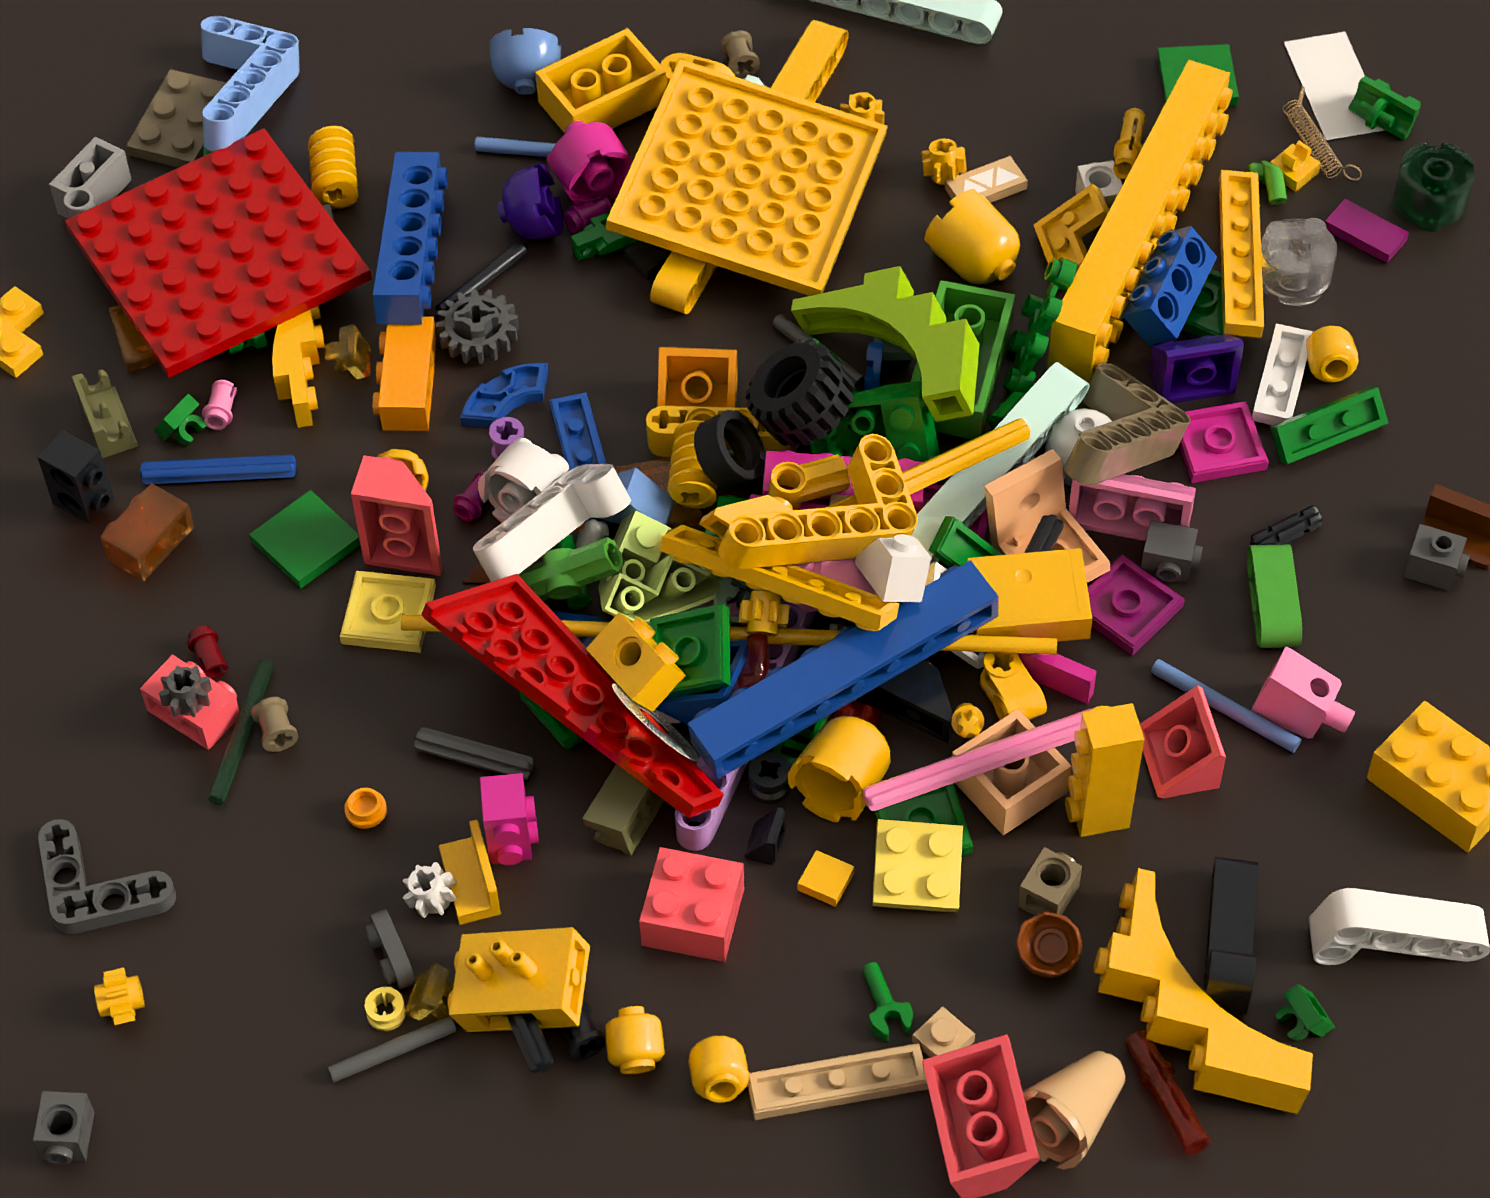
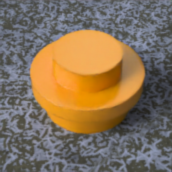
M359 788L350 794L345 803L344 811L351 825L367 829L375 827L383 821L387 813V806L384 797L374 789Z

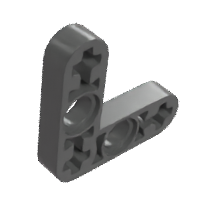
M54 819L47 822L40 829L38 842L49 910L56 928L61 932L77 934L154 916L168 911L174 905L176 891L169 875L161 871H149L87 886L80 841L74 825L64 819ZM63 835L62 842L65 855L58 856L54 845L55 837ZM70 868L76 871L75 878L69 883L59 884L54 881V876L62 869ZM160 887V897L152 898L151 888ZM133 891H136V892H137V895H136V896H137V899H138L139 903L134 904V901H133V898H132V895H131L130 892H133ZM118 894L125 898L123 905L116 910H106L102 907L103 901L110 895ZM88 902H93L96 913H90ZM75 906V916L67 918V908Z

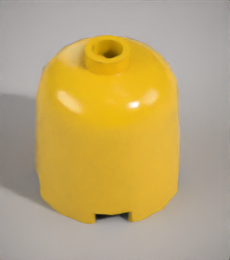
M975 189L964 191L949 202L954 208L943 219L938 215L934 217L926 230L924 241L940 259L961 278L971 284L985 285L997 279L1000 281L1004 280L1016 267L1014 261L1020 249L1018 233L983 195H980Z
M854 716L836 717L821 727L796 759L788 772V784L791 789L797 786L798 790L805 797L802 802L803 806L817 816L837 823L841 817H851V820H857L866 806L863 789L879 783L891 763L889 745L885 737L871 723Z

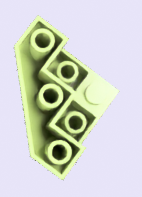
M634 511L621 521L614 538L615 544L622 554L623 566H621L619 573L600 580L598 589L602 611L614 617L620 612L631 620L638 616L649 625L650 618L684 612L715 600L722 577L713 575L708 568L697 564L680 563L674 559V556L661 552L662 536L673 529L638 511Z

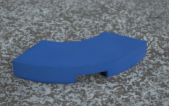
M548 363L517 365L501 371L502 375L492 379L485 385L481 383L469 396L460 416L461 426L490 428L496 419L507 416L514 408L529 402H542L549 373Z

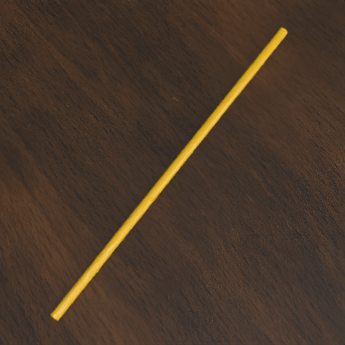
M402 614L401 616L402 631L441 632L426 621L422 615ZM561 620L576 637L596 638L609 623ZM730 626V641L750 639L752 644L822 646L833 640L841 630L778 628L777 637H759L747 634V627ZM966 635L941 651L1057 655V638Z

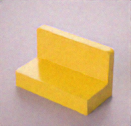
M477 819L469 821L471 837L439 845L445 872H450L457 882L449 889L457 898L453 903L459 925L501 915L497 888Z

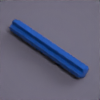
M291 454L145 461L141 463L140 477L145 485L291 478L296 475V460L294 455Z

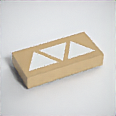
M1008 156L955 176V181L945 180V190L953 199L964 191L975 189L992 203L1026 190L1028 180L1012 157Z

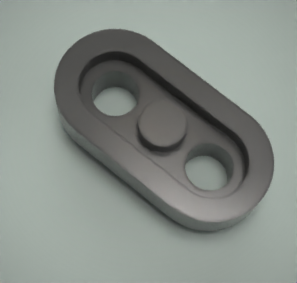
M386 908L369 914L371 923L364 926L372 949L381 948L385 957L379 960L387 984L396 983L399 990L416 984L411 964Z

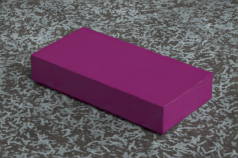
M1344 199L1325 220L1324 224L1325 231L1385 263H1388L1405 244L1409 232L1347 199Z

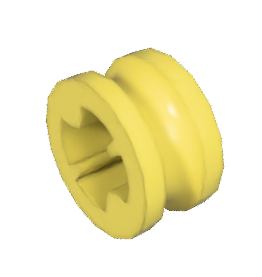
M380 987L370 992L367 996L364 1007L368 1022L373 1028L387 1032L396 1029L402 1024L405 1019L406 1010L402 995L398 990L392 987ZM384 1003L385 1007H387L388 1003H392L394 1012L386 1015V1012L383 1011V1016L378 1014L377 1006Z

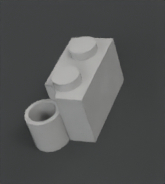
M94 137L49 184L57 213L69 219L116 197L132 181L125 151Z

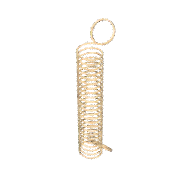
M1302 87L1299 99L1292 100L1298 101V103L1291 104H1297V106L1293 107L1294 111L1291 112L1289 110L1286 112L1290 106L1285 111L1283 107L1286 117L1305 145L1307 144L1308 147L1315 145L1311 148V154L1315 159L1323 155L1326 157L1331 155L1321 162L1320 166L1327 178L1337 176L1343 168V173L1348 179L1353 181L1359 180L1362 177L1361 170L1355 165H1347L1345 168L1350 166L1356 168L1360 172V177L1354 179L1346 175L1345 168L1302 106L1305 87ZM1310 135H1312L1313 137H1314L1315 135H1318L1317 137L1313 138L1312 140H1310L1309 138H1308L1307 140H1304L1305 138L1309 137ZM1322 143L1323 145L1320 147L1322 148L1323 146H1325V148L1320 151H1318L1317 149L1315 151H1312ZM1334 164H1336V166L1341 167L1340 171L1336 175L1332 177L1327 176L1333 174L1327 173L1333 170L1330 167Z

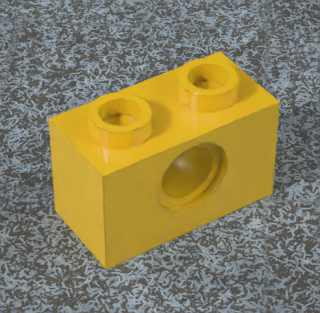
M618 612L589 644L586 650L631 700L653 712L686 675L675 664L679 659L676 653L663 642L657 644L652 639L656 632L650 625L638 616L631 620Z

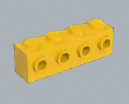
M1133 703L1114 707L1098 706L1090 711L1082 712L1080 730L1074 731L1077 753L1071 754L1074 775L1068 776L1071 797L1065 798V806L1070 823L1076 822L1080 837L1130 828L1144 745L1143 733Z

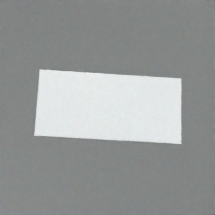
M1345 32L1284 42L1301 84L1305 87V93L1325 140L1384 131L1379 126L1373 130L1366 127V119L1348 109L1357 92L1358 83L1364 77V73Z

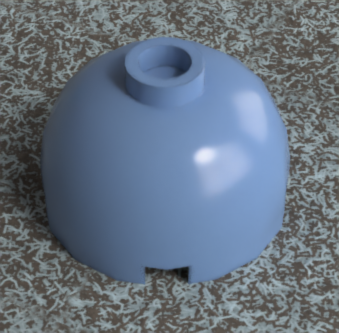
M523 28V35L511 36V29L502 31L494 35L490 40L492 71L502 84L513 89L516 93L523 95L533 94L537 90L535 72L561 60V44L558 45V38L555 35L544 30Z

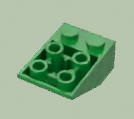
M922 381L888 384L854 393L852 403L847 406L849 410L845 417L838 421L837 427L834 430L828 431L827 435L819 440L817 438L810 444L812 454L830 453L852 457L864 436L878 434L885 437L891 443L897 460L907 458L913 461L925 462L940 454L934 419L922 398Z

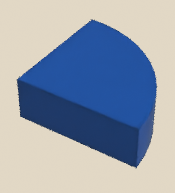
M870 342V345H868L864 391L880 387L883 368V343Z

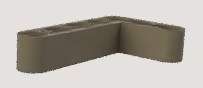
M1108 363L1098 364L1089 382L1090 387L1083 398V402L1092 410H1097L1107 415L1112 422L1080 433L1064 466V471L1069 477L1086 485H1095L1173 456L1191 422V418L1183 410L1121 368Z

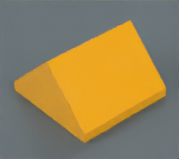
M659 347L657 406L736 407L738 388L737 350Z

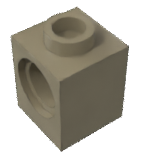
M1044 847L1020 885L1017 907L1033 915L1042 912L1062 915L1079 888L1082 866L1077 864L1069 855L1062 852L1055 853ZM1052 880L1058 882L1060 885L1050 886L1045 884L1044 882Z

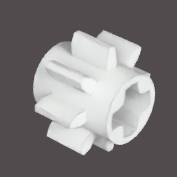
M434 862L431 867L416 865V869L410 874L409 878L403 879V883L410 891L403 896V900L409 908H415L422 918H425L428 913L443 915L450 902L457 899L451 889H449L457 883L450 872L444 873L438 862Z

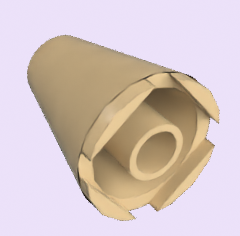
M1094 1051L1023 1091L1040 1161L1045 1162L1050 1158L1060 1162L1056 1168L1069 1169L1075 1167L1085 1158L1125 1083L1123 1066L1115 1056L1102 1051Z

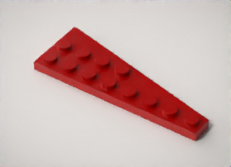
M518 574L425 604L421 615L426 621L687 818L719 806L724 794L691 759L685 757L659 738L624 705L612 689V684L617 683L586 650L585 645ZM640 709L652 724L667 734L645 710Z

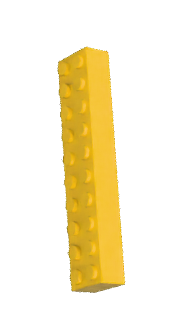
M1188 60L1062 300L1063 304L1060 314L1051 325L1047 369L1058 362L1089 383L1098 364L1107 362L1110 351L1107 348L1110 342L1116 344L1123 329L1122 314L1129 302L1131 292L1136 288L1143 274L1144 266L1150 260L1157 246L1158 238L1166 231L1174 230L1177 222V216H1175L1177 211H1184L1190 196V190L1188 189L1190 185L1196 186L1203 171L1202 162L1204 159L1209 161L1216 145V140L1214 139L1216 134L1222 136L1225 131L1229 115L1224 114V111L1227 110L1233 90L1228 88L1229 72L1192 60Z

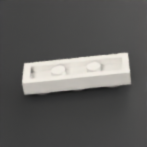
M1276 324L1252 414L1253 421L1275 425L1293 417L1307 363L1306 340L1313 331Z

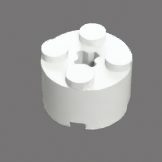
M519 437L501 453L480 477L478 482L480 497L484 503L489 499L496 508L492 514L502 523L567 473L569 465L560 455L550 454L541 447L532 444L528 439Z

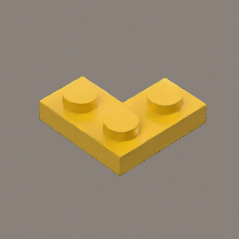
M1093 183L1033 225L1048 264L1052 258L1059 260L1063 257L1077 263V273L1087 254L1082 237L1101 225L1109 212L1101 189Z
M14 286L0 298V368L17 378L43 356L41 345L22 332L41 317L44 312L39 302Z

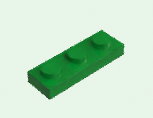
M1369 386L1272 425L1270 429L1280 462L1290 464L1386 425L1388 420L1379 388Z

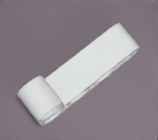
M581 465L565 473L485 535L473 546V551L491 582L519 574L589 518L612 516L626 508L630 504L631 499L613 465Z
M1346 888L1331 893L1308 919L1313 958L1315 962L1322 965L1345 963L1361 948L1466 962L1482 959L1490 953L1484 911L1481 907L1470 904Z

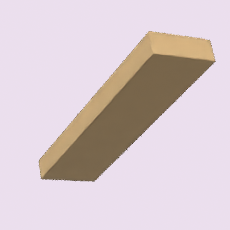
M920 1044L749 1073L747 1087L754 1120L927 1090L928 1085L922 1063L923 1056Z

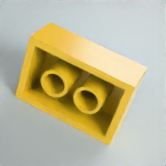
M629 28L535 72L538 102L564 133L568 125L575 121H582L584 124L592 122L604 123L613 129L658 107L667 88L666 71Z
M1424 700L1374 751L1366 779L1469 853L1490 830V746Z

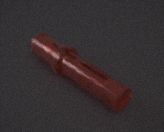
M1147 1030L1133 1033L1126 1039V1044L1124 1045L1129 1050L1141 1072L1139 1076L1140 1081L1145 1088L1151 1089L1166 1119L1182 1144L1185 1154L1195 1155L1202 1152L1210 1145L1211 1138L1206 1134L1189 1101L1174 1078L1175 1069L1169 1060H1164L1153 1041L1146 1039Z

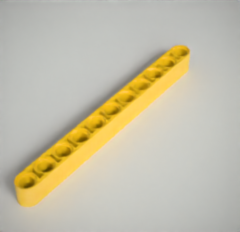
M812 20L771 88L815 102L844 54L848 42V31ZM671 251L652 285L650 293L651 302L687 315L692 310L717 266Z

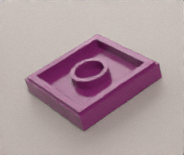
M1123 554L1110 565V571L1099 576L1088 586L1092 627L1131 656L1184 607L1185 599Z

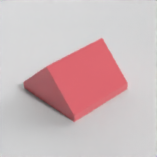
M1197 685L1140 723L1144 737L1143 754L1157 797L1162 799L1220 788L1226 756L1203 688Z

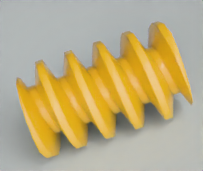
M341 126L323 127L315 131L308 141L311 191L321 205L330 204L331 209L350 207L356 203L359 196L353 135L349 130Z
M699 420L683 422L674 430L671 467L667 487L669 496L676 503L694 509L712 506L716 502L717 496L715 492L717 485L712 483L703 472L694 448V433L698 425L704 422Z

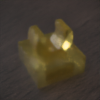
M354 324L340 328L339 342H331L326 345V360L334 359V370L336 372L349 370L356 380L370 376V344Z
M435 963L419 974L404 1014L419 1021L430 1013L438 1019L450 1016L448 1006L442 1001V995L448 998L449 993L453 991L454 984L446 983L450 970Z

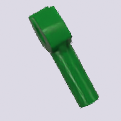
M871 962L866 964L862 971L877 1005L876 1011L869 1015V1026L872 1033L882 1041L888 1042L889 1029L885 1021L894 1018L901 1023V1028L905 1035H910L913 1021V1010L910 1003L893 1001L878 963Z

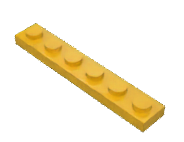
M1221 170L1219 178L1223 334L1262 338L1264 311L1258 173Z
M680 525L662 536L660 551L674 556V559L680 563L700 565L710 569L713 575L732 577L743 581L751 589L768 590L779 594L783 600L789 603H803L817 608L822 615L841 617L855 622V625L860 629L879 631L897 618L899 603L883 602L878 595L792 564L749 569L729 567L719 556L718 548L722 539L688 526Z

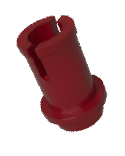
M199 626L190 631L187 642L188 649L195 652L205 675L210 679H217L226 673L225 670L229 668L217 644L219 640L217 632L211 630L209 626Z

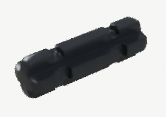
M1308 506L1299 511L1300 515L1294 513L1268 526V531L1267 529H1262L1252 534L1250 545L1287 544L1305 535V530L1306 532H1311L1321 527L1322 513L1319 512L1316 506Z

